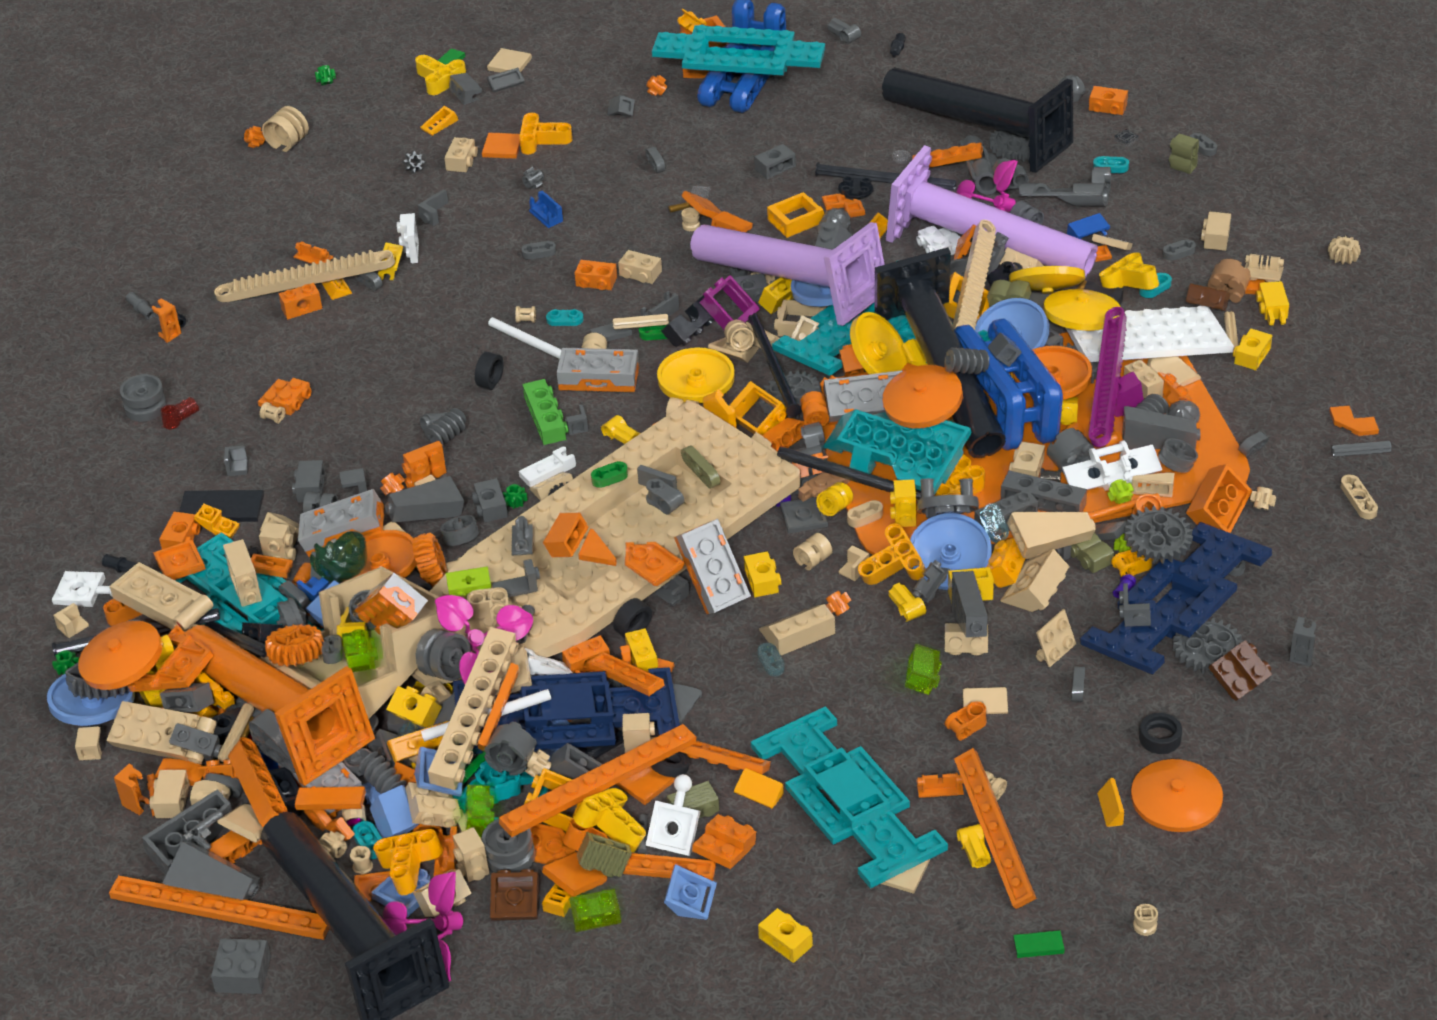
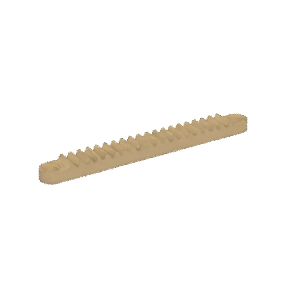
M981 220L975 227L953 321L954 329L957 326L970 325L975 330L981 305L980 302L982 301L981 297L984 291L983 288L985 286L984 283L986 282L985 278L987 277L990 258L992 257L991 253L994 247L993 244L996 238V228L988 220Z
M369 250L368 254L362 252L361 255L355 253L354 257L349 254L347 258L341 256L340 260L333 258V261L326 259V263L319 261V264L312 262L311 266L305 264L304 267L298 265L297 269L291 267L290 270L283 268V272L276 270V273L269 271V275L262 273V276L255 274L254 278L248 276L247 279L241 277L240 281L233 279L231 283L219 285L214 293L220 302L236 301L293 289L305 284H316L387 269L394 265L395 259L393 253L389 250L378 252Z

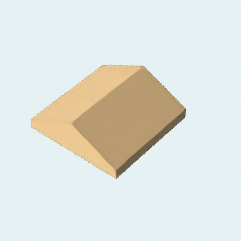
M726 337L708 345L709 349L747 363L759 349V347L752 345L748 350L737 351Z

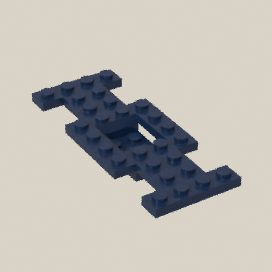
M1200 522L1193 529L1192 541L1202 545L1183 563L1173 559V562L1165 559L1164 564L1160 561L1128 592L1129 604L1150 603L1151 625L1125 627V621H1123L1111 633L1092 626L1080 638V643L1082 646L1153 675L1165 663L1163 655L1151 650L1165 636L1172 639L1178 633L1190 638L1237 591V583L1224 578L1242 560L1261 567L1272 556V549ZM1172 581L1173 588L1157 603L1152 600ZM1120 600L1117 602L1118 609H1119V605H1124V604H1120Z
M670 667L648 669L649 673L664 679L665 685L650 696L630 687L609 688L605 671L531 676L532 686H522L521 690H519L520 694H510L507 702L546 689L549 690L551 700L500 717L497 727L509 724L510 722L519 723L522 729L527 731L536 740L535 750L560 749L567 743L575 748L615 745L614 728L623 727V714L649 713L650 722H654L657 727L658 736L680 726ZM463 680L453 681L455 708L465 687ZM584 718H590L591 724L547 726V721ZM474 745L473 754H482V750L478 749V745Z

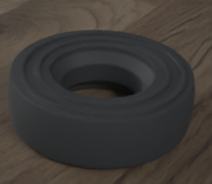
M678 752L652 765L651 768L663 776L676 778L687 773L690 759L685 753Z

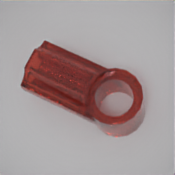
M189 397L176 405L163 406L160 410L163 427L168 430L175 429L180 425V421L199 411L195 400Z

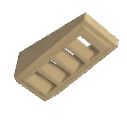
M1174 473L1133 476L1132 487L1134 491L1132 494L1158 493L1159 496L1172 497Z

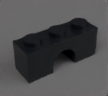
M704 296L684 311L689 316L691 322L687 321L680 314L661 330L673 346L678 347L680 344L685 346L692 340L690 337L692 334L697 336L704 330L702 327L704 324L709 326L715 320L699 303L705 298Z

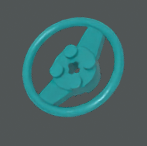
M484 761L475 772L476 779L471 781L462 790L461 796L452 795V798L458 800L459 809L463 810L467 820L488 826L496 819H499V817L478 815L469 809L484 799H487L490 804H496L501 800L517 796L521 793V785L532 784L534 777L526 773L525 770L518 775H509L510 772L505 770L500 773ZM542 786L538 797L548 793L549 789Z

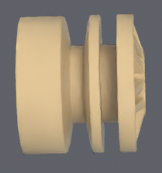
M291 106L281 108L262 126L263 136L268 144L275 149L281 144L285 145L286 147L282 150L284 152L291 149L308 134L309 130L308 122L303 114Z

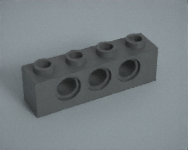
M1010 470L1001 485V500L1027 489L1038 500V510L1045 512H1083L1086 506L1087 489Z

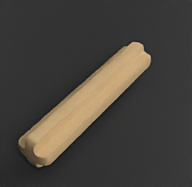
M1227 311L1224 313L1226 335L1234 345V351L1235 347L1239 346L1235 313Z
M668 314L614 318L613 328L616 330L668 325Z
M248 703L243 705L218 754L219 761L223 762V760L229 759L230 751L241 738L250 717L255 711L254 706Z

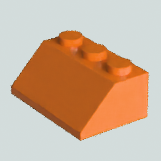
M1228 464L1210 468L1186 514L1197 525L1202 522L1231 533L1251 495L1252 489Z

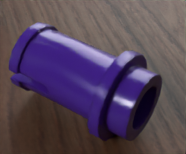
M1130 574L1122 576L1119 585L1113 591V596L1120 599L1119 591H1123V583H1128L1129 592L1136 585L1135 577Z

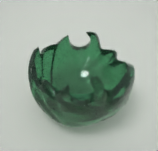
M348 531L335 542L328 541L324 547L317 543L314 544L316 556L310 555V564L318 575L328 581L342 582L356 577L365 568L368 558L367 543L361 533Z

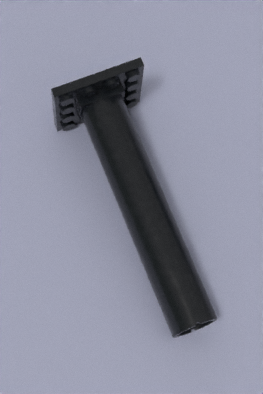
M896 67L889 70L884 77L882 95L887 101L1029 138V164L1031 172H1038L1073 143V80L1065 79L1033 103Z
M948 247L875 267V313L886 320L905 315L927 364L945 367L946 352L950 348H963L943 304L949 302L951 252ZM967 372L955 373L962 385L963 399L958 410L952 415V418L956 424L971 428L972 433L965 443L970 456L973 458L991 456L1005 445V434L975 373L968 374Z
M283 812L278 816H274L265 824L261 832V840L264 847L353 958L346 962L345 966L360 1020H391L449 988L435 923L431 918L396 935L297 814Z

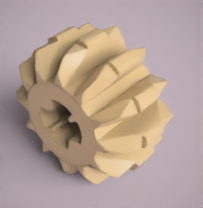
M1338 236L1337 239H1332L1330 246H1328L1330 260L1334 259L1335 263L1341 261L1342 265L1345 262L1351 264L1352 261L1356 262L1361 250L1359 241L1354 240L1353 237L1347 238L1346 236Z

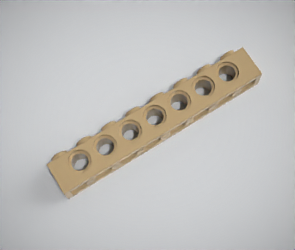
M493 627L489 628L429 768L430 784L456 790L458 783H462L465 776V766L470 764L472 760L473 747L478 745L481 728L485 727L489 709H492L495 703V695L500 690L504 681L503 676L507 673L511 664L510 659L512 655L515 656L517 653L518 643L516 642L515 633Z

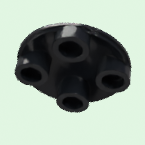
M845 176L843 177V182L838 186V191L849 198H863L869 196L874 190L871 179L868 177L860 179Z

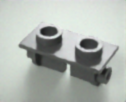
M519 516L515 520V525H512V556L533 554V524H528V520L524 516Z
M936 560L930 562L923 573L928 580L920 578L912 589V595L915 598L920 597L924 603H929L935 597V592L939 586L946 580L950 569L940 567L941 563Z

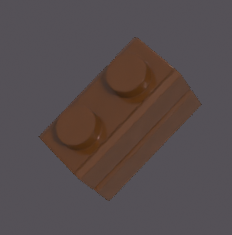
M1190 283L1186 302L1188 304L1226 311L1230 293Z

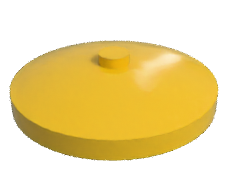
M1069 266L1033 267L1012 272L1009 275V281H1027L1030 283L1031 291H1042L1043 294H1050L1055 290L1066 289L1084 282L1085 271Z
M1067 289L1050 294L1044 301L1043 311L1051 322L1059 326L1074 330L1094 331L1103 329L1106 312L1113 307H1120V305L1112 297L1100 292L1085 289Z
M865 312L853 320L850 327L851 344L858 361L868 374L901 371L908 361L901 348L904 342L896 329L885 318L873 312Z
M688 348L677 351L665 358L657 371L658 385L662 392L670 398L683 399L684 402L692 400L703 403L704 396L718 389L724 395L732 387L735 378L734 366L731 360L721 352L708 348Z

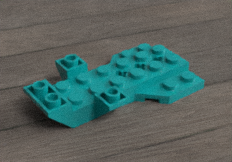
M855 409L842 415L823 446L838 453H842L843 450L852 453L849 468L871 474L876 466L875 461L892 466L897 480L914 479L915 489L920 491L921 479H934L933 490L935 495L941 483L945 484L962 457L964 453L962 448L972 432L969 427L947 420L927 428H907L894 423L887 416L886 412L872 415Z

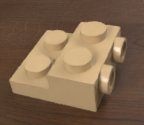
M409 782L407 784L406 793L412 823L446 828L456 826L461 818L457 799H453L451 794L418 788L417 783Z

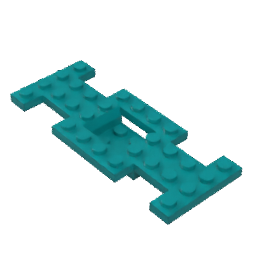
M875 302L864 309V312L861 314L865 312L875 313ZM830 305L811 317V320L819 323L817 330L800 341L784 335L772 343V348L780 354L830 376L843 367L842 360L834 356L839 354V350H842L843 346L851 344L850 327L855 318L843 326L838 325L834 306ZM905 315L887 320L896 330L908 323Z
M222 532L197 548L206 570L175 580L181 583L187 579L206 593V596L213 602L212 609L218 608L220 612V620L214 622L241 634L242 622L277 624L276 621L280 620L277 603L287 601L288 599L279 592V586L286 582L285 579L256 573L262 601L241 606L229 574L226 558L223 556L225 554L223 545L234 541ZM231 603L248 616V621L226 604ZM308 621V624L311 625V627L315 626L310 621Z
M826 706L751 741V748L760 759L766 760L782 752L800 773L799 776L785 782V788L833 845L853 835L872 857V861L858 867V875L870 889L948 850V843L936 830L916 839L895 816V814L909 808L910 801L861 746L846 753L842 747L836 749L823 732L837 726V719ZM818 789H823L840 808V814Z

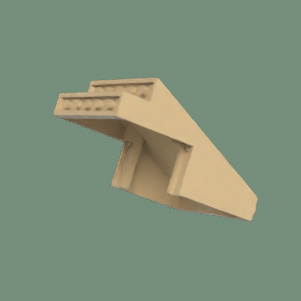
M381 566L319 592L324 630L321 631L323 638L329 635H337V625L341 623V615H344L346 607L349 606L350 600L355 594L363 590H372L394 572ZM399 576L428 600L416 617L407 625L396 629L386 623L380 626V634L375 630L367 631L368 644L343 646V658L335 664L324 663L322 654L317 659H312V662H306L304 665L298 664L297 666L290 665L289 667L273 664L267 655L259 657V659L309 690L344 667L351 668L369 719L396 691L397 686L400 687L418 668L415 654L421 637L431 629L448 630L441 626L437 618L435 599L439 598V596ZM353 610V615L355 617L356 615H358V613H356Z

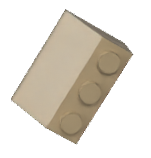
M1054 549L1025 561L1016 583L1009 586L1000 601L1031 612L1045 609L1049 604L1048 600L1058 590V584L1066 577L1065 573L1069 565Z
M822 604L761 627L759 630L776 653L781 656L835 634V617L826 605Z

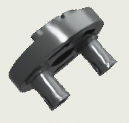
M934 479L920 480L921 498L917 500V512L925 514L926 518L945 513H971L979 509V499L973 496V479L959 480L961 495L934 496Z

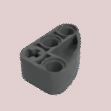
M265 709L249 722L253 742L262 753L289 771L296 773L276 716L271 710Z

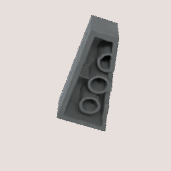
M218 789L143 836L145 853L166 875L181 843L185 842L182 836L217 810H220L223 816L231 812V803ZM215 822L208 828L211 834L205 840L210 843L224 826ZM195 831L191 833L197 836V833Z

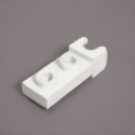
M561 447L553 451V455L520 470L519 477L529 487H532L558 473L574 468L576 466L575 456L573 454L567 456L566 447Z
M525 648L531 675H535V673L538 675L573 673L564 662L536 655L533 650Z

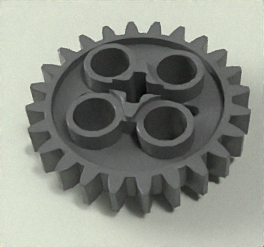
M996 129L994 133H991L989 145L992 153H996L997 157L1002 156V158L1015 159L1016 161L1021 159L1023 162H1025V159L1029 160V138Z
M798 370L795 374H792V371L788 375L784 374L794 399L800 406V399L804 394L811 391L822 393L820 383L816 376L813 377L812 373L807 375L806 371L800 374ZM768 381L769 386H763L764 391L781 401L786 407L776 382ZM759 398L761 408L764 413L769 415L774 407Z
M1153 506L1151 511L1144 507V513L1137 510L1136 515L1131 514L1130 520L1127 519L1124 540L1127 541L1126 546L1131 547V552L1138 551L1137 557L1144 555L1145 561L1152 558L1153 563L1160 559L1161 563L1164 564L1165 559L1173 562V557L1179 560L1181 554L1186 555V551L1190 550L1192 544L1193 529H1190V523H1185V517L1179 518V512L1172 514L1171 508L1166 512L1164 507L1157 510Z
M1212 618L1211 621H1206L1190 638L1176 633L1173 638V651H1175V657H1179V663L1186 662V668L1193 666L1194 672L1201 669L1202 674L1209 670L1211 675H1213L1208 667L1244 640H1241V634H1237V628L1231 629L1230 623L1224 626L1223 620L1216 623L1215 618Z

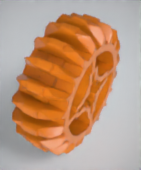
M424 533L413 538L412 546L420 577L433 588L448 570L438 540L432 533Z
M293 624L292 626H285V628H278L277 631L271 632V635L267 636L265 641V650L273 664H278L279 666L286 665L287 667L290 665L297 666L298 664L304 665V663L312 662V659H317L322 654V642H324L321 631L315 626Z

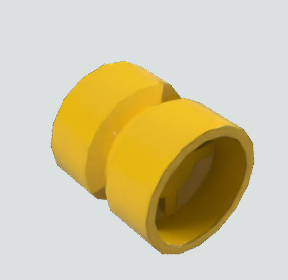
M836 482L817 496L816 504L819 511L826 516L837 514L853 501L852 490L843 482Z

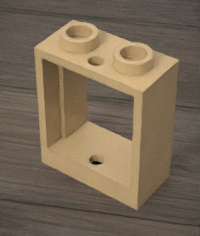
M783 300L782 306L778 307V319H775L774 330H777L778 336L786 335L791 337L798 322L785 321L787 314L815 316L828 306L814 307L803 305L795 300Z
M244 540L223 545L229 574L241 606L262 601L256 571Z

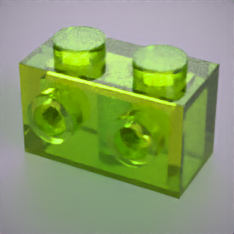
M358 629L342 634L347 666L352 669V672L375 669L374 660H378V653L374 638L369 637L368 630Z
M915 644L908 658L905 680L906 688L927 695L930 694L933 687L937 688L940 676L937 674L942 665V661H939L940 651Z
M467 785L465 830L474 827L479 837H482L485 828L494 821V811H490L494 807V795H490V786Z
M615 889L602 890L569 898L575 932L621 923L620 908Z

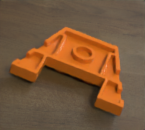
M176 625L168 636L172 645L177 646V648L155 675L145 674L137 681L127 685L131 692L188 688L212 659L213 654L198 640H194L189 633L184 632L181 627Z

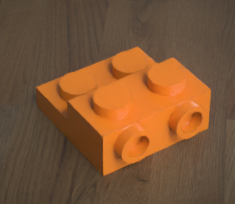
M292 378L290 382L278 379L260 398L258 406L262 407L265 402H269L272 406L284 407L286 414L291 416L295 410L298 411L305 399L310 398L312 392L310 383L296 378Z
M440 441L403 454L404 463H402V468L406 474L405 484L407 488L414 487L415 482L429 475L439 478L446 473L443 447Z
M717 814L706 825L705 833L693 843L692 851L731 869L755 845L756 831L748 824L743 826L736 823L731 816L727 815L724 817Z

